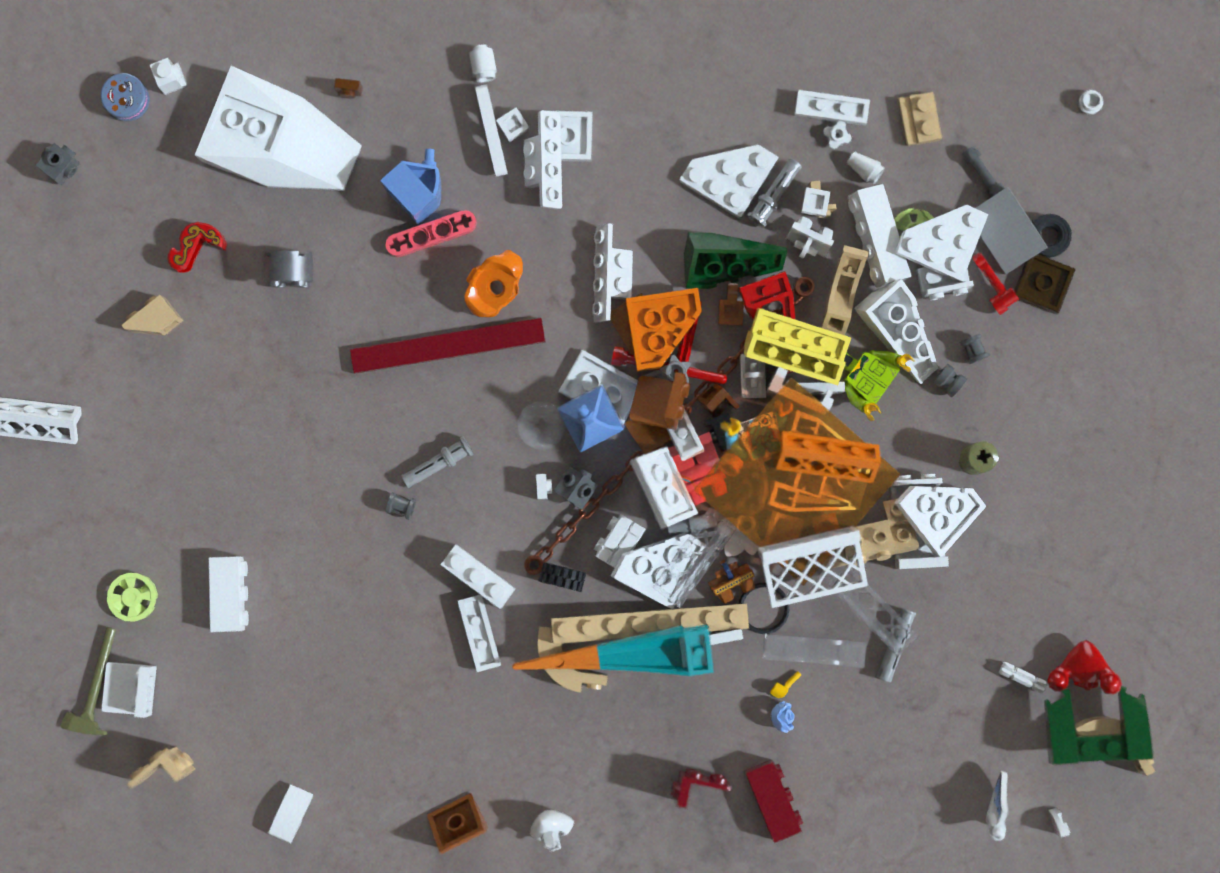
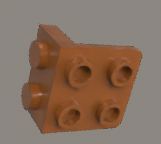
M676 372L674 381L640 376L629 414L630 420L636 423L677 430L679 420L682 421L685 407L682 406L684 398L688 397L690 383H687L686 375Z

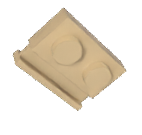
M933 92L905 98L900 97L898 99L906 146L930 143L942 139Z

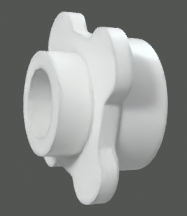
M838 121L836 125L832 127L827 126L824 129L823 133L827 136L829 146L832 149L838 148L843 143L848 144L851 141V135L847 133L845 129L846 124L843 121Z

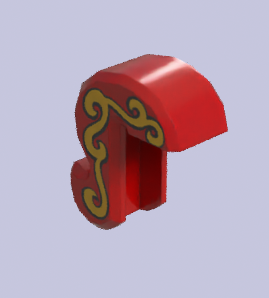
M194 222L188 224L181 231L179 237L181 249L178 251L172 247L169 250L167 260L173 269L179 273H186L191 271L204 242L226 251L227 242L224 235L215 227L202 222Z

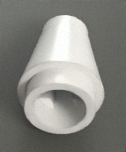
M854 152L847 162L867 183L870 181L875 184L884 171L881 162Z

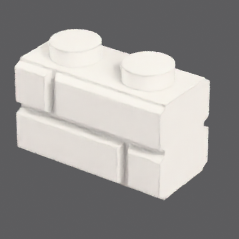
M621 514L618 518L613 516L606 528L610 531L606 539L601 537L594 548L597 551L595 556L614 568L622 554L634 550L646 530Z

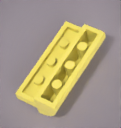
M758 308L751 330H748L744 355L838 385L846 363L844 358L851 337Z

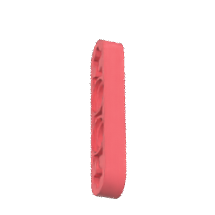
M467 210L453 213L389 236L386 240V249L393 257H402L471 233L476 228V218L473 213ZM463 216H466L467 219H472L469 222L468 228H465L464 225L456 226L458 231L454 233L451 220L454 219L455 224L462 222ZM447 224L450 229L449 233L446 236H439L436 233L438 225ZM420 231L424 232L427 236L426 241L423 244H416L413 241L414 234ZM407 235L413 246L409 248L408 244L401 245V250L398 252L395 248L391 249V246L394 245L393 241L398 240L399 243L406 242L405 236Z

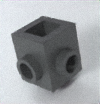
M53 143L52 146L47 147L43 151L42 158L36 166L62 185L67 178L74 176L80 163L73 158L76 153L66 145L60 148Z
M569 466L553 491L578 508L583 509L598 485L590 480L593 475L580 468L577 471Z

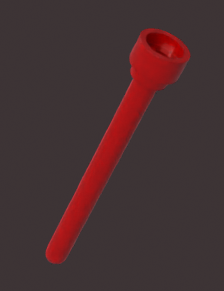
M615 346L611 365L619 367L627 365V363L636 365L633 354H629V351H626L623 347ZM665 362L662 367L669 365V362ZM689 367L686 372L688 377L719 384L727 382V377L724 374Z

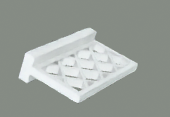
M854 526L759 547L758 552L762 561L771 607L775 608L868 586L859 542L861 540L859 530ZM854 545L855 554L850 561L840 556L845 546ZM824 551L833 554L826 567L815 561L819 554ZM803 556L809 562L801 573L793 568L792 564L796 558ZM837 558L847 563L840 576L830 570ZM780 562L785 568L777 578L770 574L768 564ZM813 563L823 569L817 581L806 576ZM851 567L859 571L861 581L850 583L844 578ZM789 569L800 575L792 587L782 581ZM827 573L838 578L831 588H825L820 585ZM803 578L814 584L809 593L802 594L796 590ZM779 584L790 590L785 598L775 600L774 591Z

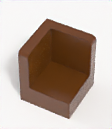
M714 382L697 398L713 417L719 416L728 406L736 410L740 407L723 387Z

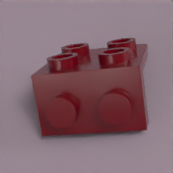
M686 768L685 772L679 771L678 781H673L670 795L677 807L687 809L691 784L731 791L732 786L723 775L710 773V777L703 776L699 770Z

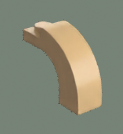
M844 245L831 282L821 328L842 335L846 334L851 320L857 286L867 260L868 251Z
M539 627V657L563 652L562 643H552L551 627ZM545 669L554 681L575 692L581 693L582 683H587L586 688L601 689V685L607 686L608 674L585 672L577 669Z
M1106 716L1083 719L1075 723L1076 736L1121 734L1120 720ZM1153 759L1133 760L1140 774L1148 776L1155 772L1152 766L1154 764Z

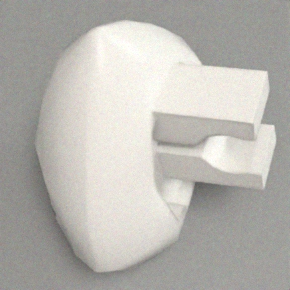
M545 810L535 819L531 826L530 835L537 841L545 842L546 848H550V851L561 849L559 837L568 835L574 821L570 816L562 812Z

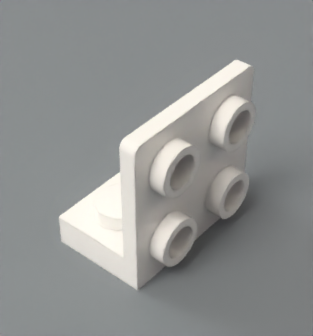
M108 662L105 671L102 711L135 714L134 717L142 718L151 716L157 666Z

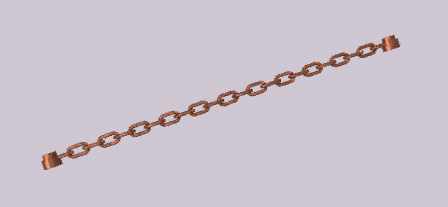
M801 277L795 283L792 292L793 294L796 292L800 297L794 302V306L814 291V282L809 277ZM806 284L808 286V291H801L800 285ZM782 308L780 310L775 309L772 311L773 313L783 316ZM746 338L740 344V351L734 357H727L718 366L717 373L728 376L738 364L737 359L740 357V354L744 353L743 346L745 345ZM729 360H731L730 363L733 364V366L726 373H724L725 370H721V368ZM703 381L702 384L694 391L693 400L689 404L683 403L685 411L688 410V416L692 412L691 406L697 401V398L701 394L698 392L706 384L708 387L712 382ZM643 451L634 452L625 462L623 472L620 475H612L603 484V492L597 498H590L584 508L579 510V517L574 522H567L556 533V540L551 546L542 547L535 555L529 556L525 560L524 568L527 573L531 575L541 573L543 562L546 563L553 555V548L559 542L565 543L576 532V524L582 518H590L600 506L599 501L605 495H612L622 485V477L628 471H634L632 464H629L630 461L637 455L638 457L645 455ZM616 478L615 482L619 481V483L608 492L610 488H606V486ZM593 502L592 506H595V508L586 515L587 512H583V510ZM568 526L570 530L573 528L564 539L563 535L559 536ZM546 550L545 553H549V555L542 560L539 555ZM533 560L539 563V567L536 570L530 568V562Z

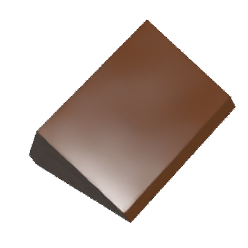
M472 793L427 814L440 854L485 833L488 828Z

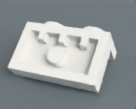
M926 267L916 270L922 298L929 297L930 300L944 298V294L953 292L954 296L968 293L967 289L974 286L973 281L969 280L968 270H966L961 282H957Z

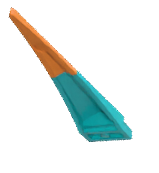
M708 624L683 628V625L522 661L512 665V668L515 670L598 669L683 676L714 673Z

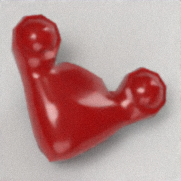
M1088 640L1079 642L1068 653L1062 664L1050 672L1047 679L1049 688L1055 692L1065 689L1068 686L1069 679L1074 681V685L1084 688L1086 691L1098 687L1100 682L1103 692L1110 695L1119 692L1122 685L1120 677L1109 667L1097 647Z

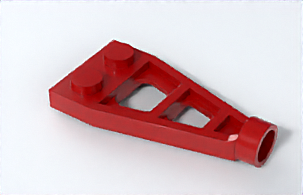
M785 271L738 288L746 312L752 321H754L758 308L761 309L763 305L774 301L781 302L783 316L795 319L793 292Z

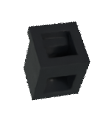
M729 412L704 422L706 427L711 426L712 430L708 432L711 434L713 444L717 443L721 452L727 450L726 432L721 428V424L723 422L731 424Z

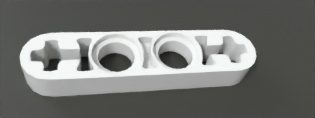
M487 84L475 86L496 177L506 175L507 169Z

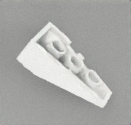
M898 279L872 292L854 309L890 352L900 355L909 354L915 359V362L907 361L905 365L912 369L909 373L921 384L938 369V365L930 341L927 340L923 328V320L920 318L916 307L918 305L916 298L902 279Z

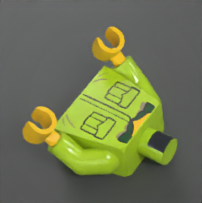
M871 350L864 352L856 360L846 353L844 369L849 373L843 382H845V392L850 404L862 413H865L870 421H874L870 413L877 411L881 414L876 403L900 371L898 366L909 372L912 369L906 366L905 363L907 361L915 362V359L909 354L900 355L890 351Z

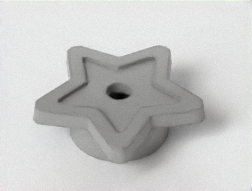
M672 355L669 365L661 367L660 371L667 375L668 380L674 381V370L678 369V373L686 375L688 383L689 378L686 372L691 363L680 362L675 355Z

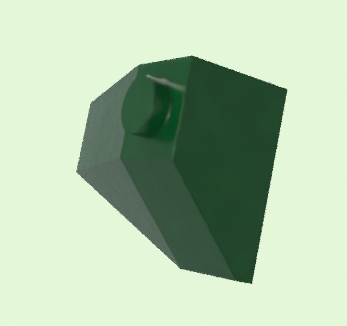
M688 232L684 249L686 289H711L717 287L719 283L727 281L731 283L739 282L738 278L750 275L758 277L782 271L788 250L786 247L716 233Z

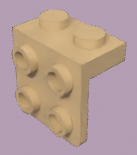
M177 747L170 750L165 748L149 759L150 765L147 764L143 768L140 767L129 776L131 781L127 786L131 789L141 784L161 766L177 782L195 770L192 765L194 762L187 753H182Z

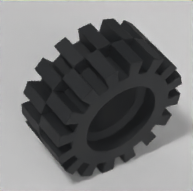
M543 562L539 582L582 592L586 573Z

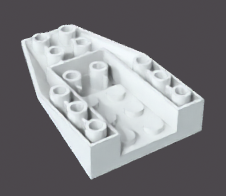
M231 66L195 156L203 163L267 187L344 190L362 146L303 97Z

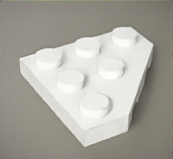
M754 145L692 159L679 182L741 219L779 157L760 145Z
M965 205L904 230L895 254L957 282H961L988 214Z
M910 486L895 502L896 506L936 557H942L986 507L972 488Z
M682 533L622 554L611 576L673 609L707 545L687 533Z

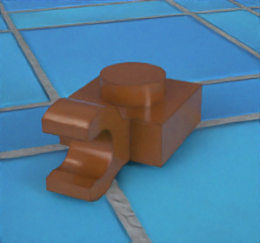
M728 283L727 300H719V325L743 326L744 303L743 301H737L738 284Z

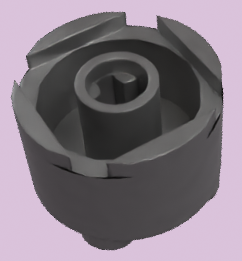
M299 251L263 252L264 282H267V286L285 288L286 283H291V286L310 287V282H313V252H305V254H299Z

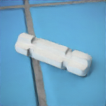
M1003 662L1000 667L999 673L1008 678L1011 677L1012 680L1026 687H1032V690L1043 693L1047 686L1045 680L1038 677L1035 678L1034 675L1020 668H1014V665Z

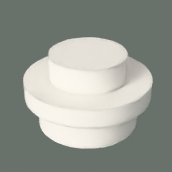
M1085 91L1079 97V108L1086 114H1095L1102 108L1103 98L1097 91Z

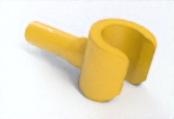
M800 672L794 673L784 685L776 682L770 694L776 698L784 697L791 685L801 676Z

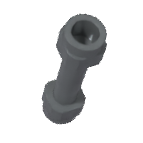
M972 146L962 153L967 164L971 163L990 189L988 193L991 197L1005 188L1001 182H996L979 158L981 153L978 149Z

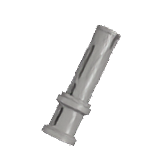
M789 158L767 193L762 194L758 198L759 202L754 210L747 214V218L752 223L761 228L766 226V220L772 211H776L778 208V200L801 169V165L797 161Z
M464 436L460 437V441L448 448L446 446L440 450V454L402 474L401 476L406 486L410 489L415 484L446 466L454 467L457 461L468 455L473 456L474 453Z

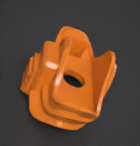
M505 250L499 255L487 258L481 265L471 270L466 279L469 286L465 292L464 301L473 315L478 317H495L503 307L507 306L517 296L519 280L523 272V262L519 255L511 250ZM492 281L502 283L503 291L500 294H495L491 291L490 284Z

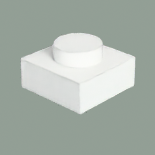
M517 108L496 120L509 142L530 130Z
M806 187L801 213L825 217L830 192Z
M536 474L537 499H548V494H552V480L547 479L546 474Z

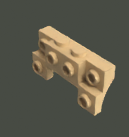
M899 498L883 501L882 505L886 520L855 527L860 533L861 540L859 542L864 564L868 560L877 559L878 561L889 559L891 555L918 550L919 543L915 529L895 504ZM835 512L811 517L814 535L839 529ZM854 545L845 546L840 556L850 561L855 554ZM828 551L821 552L819 554L821 565L826 567L833 554ZM837 558L830 569L845 566L847 563Z

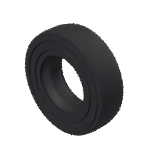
M1045 214L1032 222L1039 234L1045 227H1052L1058 233L1057 242L1053 245H1047L1048 248L1040 252L1039 255L1052 258L1066 251L1072 239V232L1064 218L1055 214Z

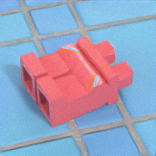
M710 432L698 436L705 452L694 456L696 464L692 457L682 462L675 446L668 448L694 506L706 502L702 489L708 486L711 487L715 498L727 493L724 481L726 475L718 467L720 460Z

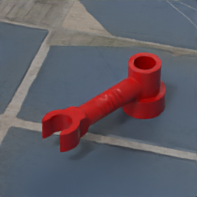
M979 252L972 259L997 292V295L989 300L996 311L1002 315L1009 310V306L1019 300V297L1012 288L1007 290L985 257Z

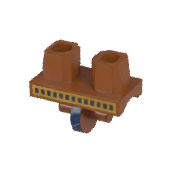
M722 560L720 561L722 569L714 572L717 578L708 582L712 592L724 604L735 598L731 588L737 585L740 586L743 593L755 589L753 581L755 575L747 563L738 566L737 562L727 565L726 561Z

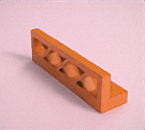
M782 431L776 469L873 483L881 464L879 445ZM785 457H793L797 459V461L793 463L784 462ZM812 461H820L822 464L818 466H812L809 463ZM838 464L846 466L841 470L833 468V466ZM861 468L871 469L869 474L857 471Z

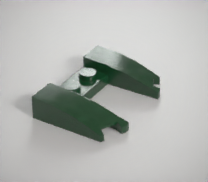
M1121 686L1118 692L1121 734L1076 736L1070 689L1061 690L1063 697L1052 704L1048 699L1044 700L1049 763L1062 765L1094 761L1154 759L1145 695L1139 694L1138 698L1126 693L1127 687Z

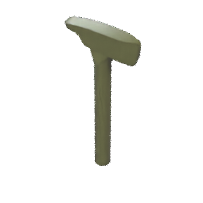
M106 627L82 714L78 716L72 712H67L61 723L62 729L90 735H107V731L101 730L98 723L94 721V710L116 633L115 628Z

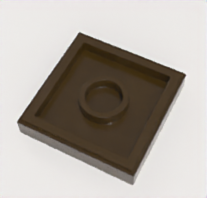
M1037 254L1025 262L1014 292L1021 301L1054 314H1059L1076 269Z

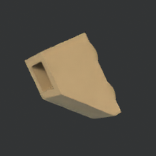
M159 295L149 298L144 303L145 307L139 312L134 311L125 318L126 322L122 324V327L129 332L165 336L184 320L168 300Z

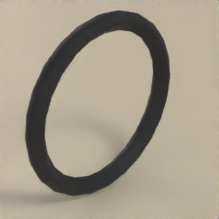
M766 582L754 584L755 589L767 588ZM777 587L775 591L782 599L785 598V593ZM753 590L742 593L739 604H744L747 595ZM789 604L784 605V615L781 621L774 627L759 629L749 623L748 629L759 634L776 632L787 621L790 611Z

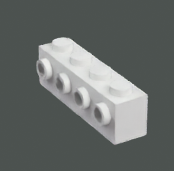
M881 184L857 190L848 196V206L856 221V232L861 238L863 250L868 251L867 260L870 267V278L875 283L876 288L886 286L898 279L903 281L911 277L906 258L895 254L900 237L884 185Z

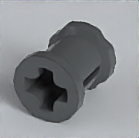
M981 334L960 342L961 346L965 347L970 358L969 364L990 356L989 352H985L980 340Z
M392 492L386 506V513L390 514L393 512L403 515L405 519L410 520L415 508L416 499H405Z

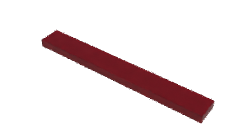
M542 318L355 348L350 349L353 372L358 374L546 342Z

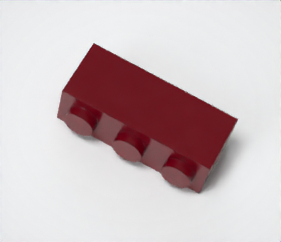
M771 759L744 770L773 842L776 843L801 833L800 825L804 823L799 811H793L790 802L794 801L789 787L784 788L781 779L785 776L780 764L775 765Z

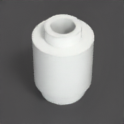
M487 45L473 47V51L469 53L473 76L476 77L479 83L494 80L497 70L492 48H487Z

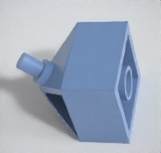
M425 149V158L422 164L401 161L380 180L389 195L418 226L440 206L441 177L434 161V149Z
M603 384L560 405L557 409L580 452L608 439L625 428Z

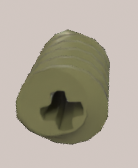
M979 441L966 446L961 451L959 465L965 473L971 475L985 473L996 466L998 452L991 443Z

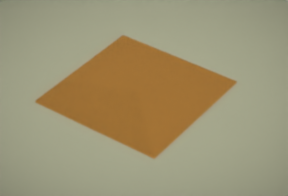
M791 377L693 490L758 547H763L850 526L855 527L901 474L881 456V464L873 483L777 470L776 462L780 453V436L782 431L865 443ZM785 457L784 462L791 463L797 461L793 457ZM812 461L809 464L818 466L822 463L820 461ZM841 464L833 466L834 469L840 470L846 467ZM861 468L857 471L869 474L871 469ZM828 551L821 552L815 561L822 565L831 553ZM803 556L795 559L792 567L802 573L809 560ZM777 562L782 568H785L783 564ZM813 563L806 576L811 578L820 567ZM791 569L788 570V573L797 580L800 575ZM803 578L801 584L804 586L808 580Z

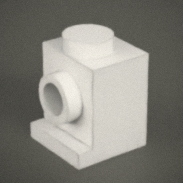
M168 58L150 64L156 83L165 95L187 86L178 63L172 64Z

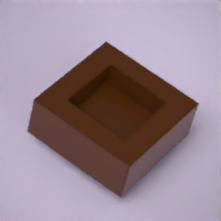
M335 78L334 88L341 97L354 99L355 96H362L363 87L360 81Z

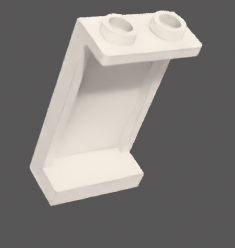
M923 474L921 479L911 480V475L896 476V481L890 482L891 500L900 498L910 486L940 487V484L943 483L942 478H936L935 474ZM917 532L918 550L895 554L896 569L949 566L948 557H945V554L942 557H936Z

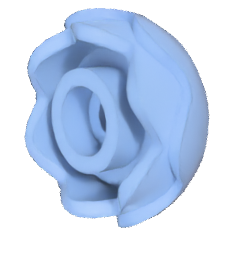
M782 701L772 709V723L777 730L788 733L789 730L794 728L792 722L795 716L790 710L791 704Z

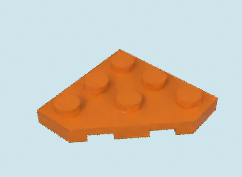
M698 288L625 299L636 370L644 371L663 366L702 312Z

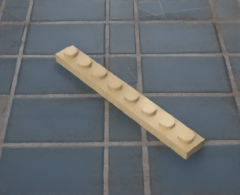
M747 604L553 618L551 619L552 643L629 638L682 625L685 628L708 624L709 632L748 629Z

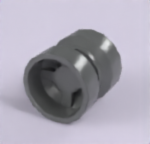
M947 364L936 376L933 383L938 387L945 388L946 394L952 398L965 384L967 378L962 374L957 375L954 372V368Z

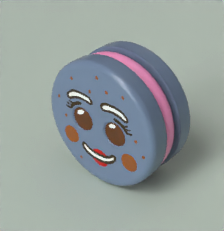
M120 73L113 75L102 86V105L118 120H136L146 112L149 106L150 98L147 88L138 78L131 74Z

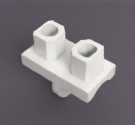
M802 216L797 223L794 222L786 239L794 242V247L802 250L799 257L803 259L806 253L813 256L818 254L825 258L834 242L831 240L833 230L821 227L819 233L810 229L813 222Z
M740 354L741 398H766L765 362Z

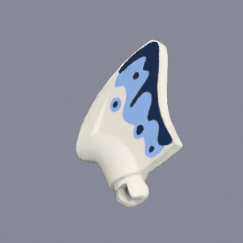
M1001 771L998 776L986 815V823L989 825L991 837L996 841L1004 839L1006 832L1004 822L1008 814L1006 798L1007 772Z

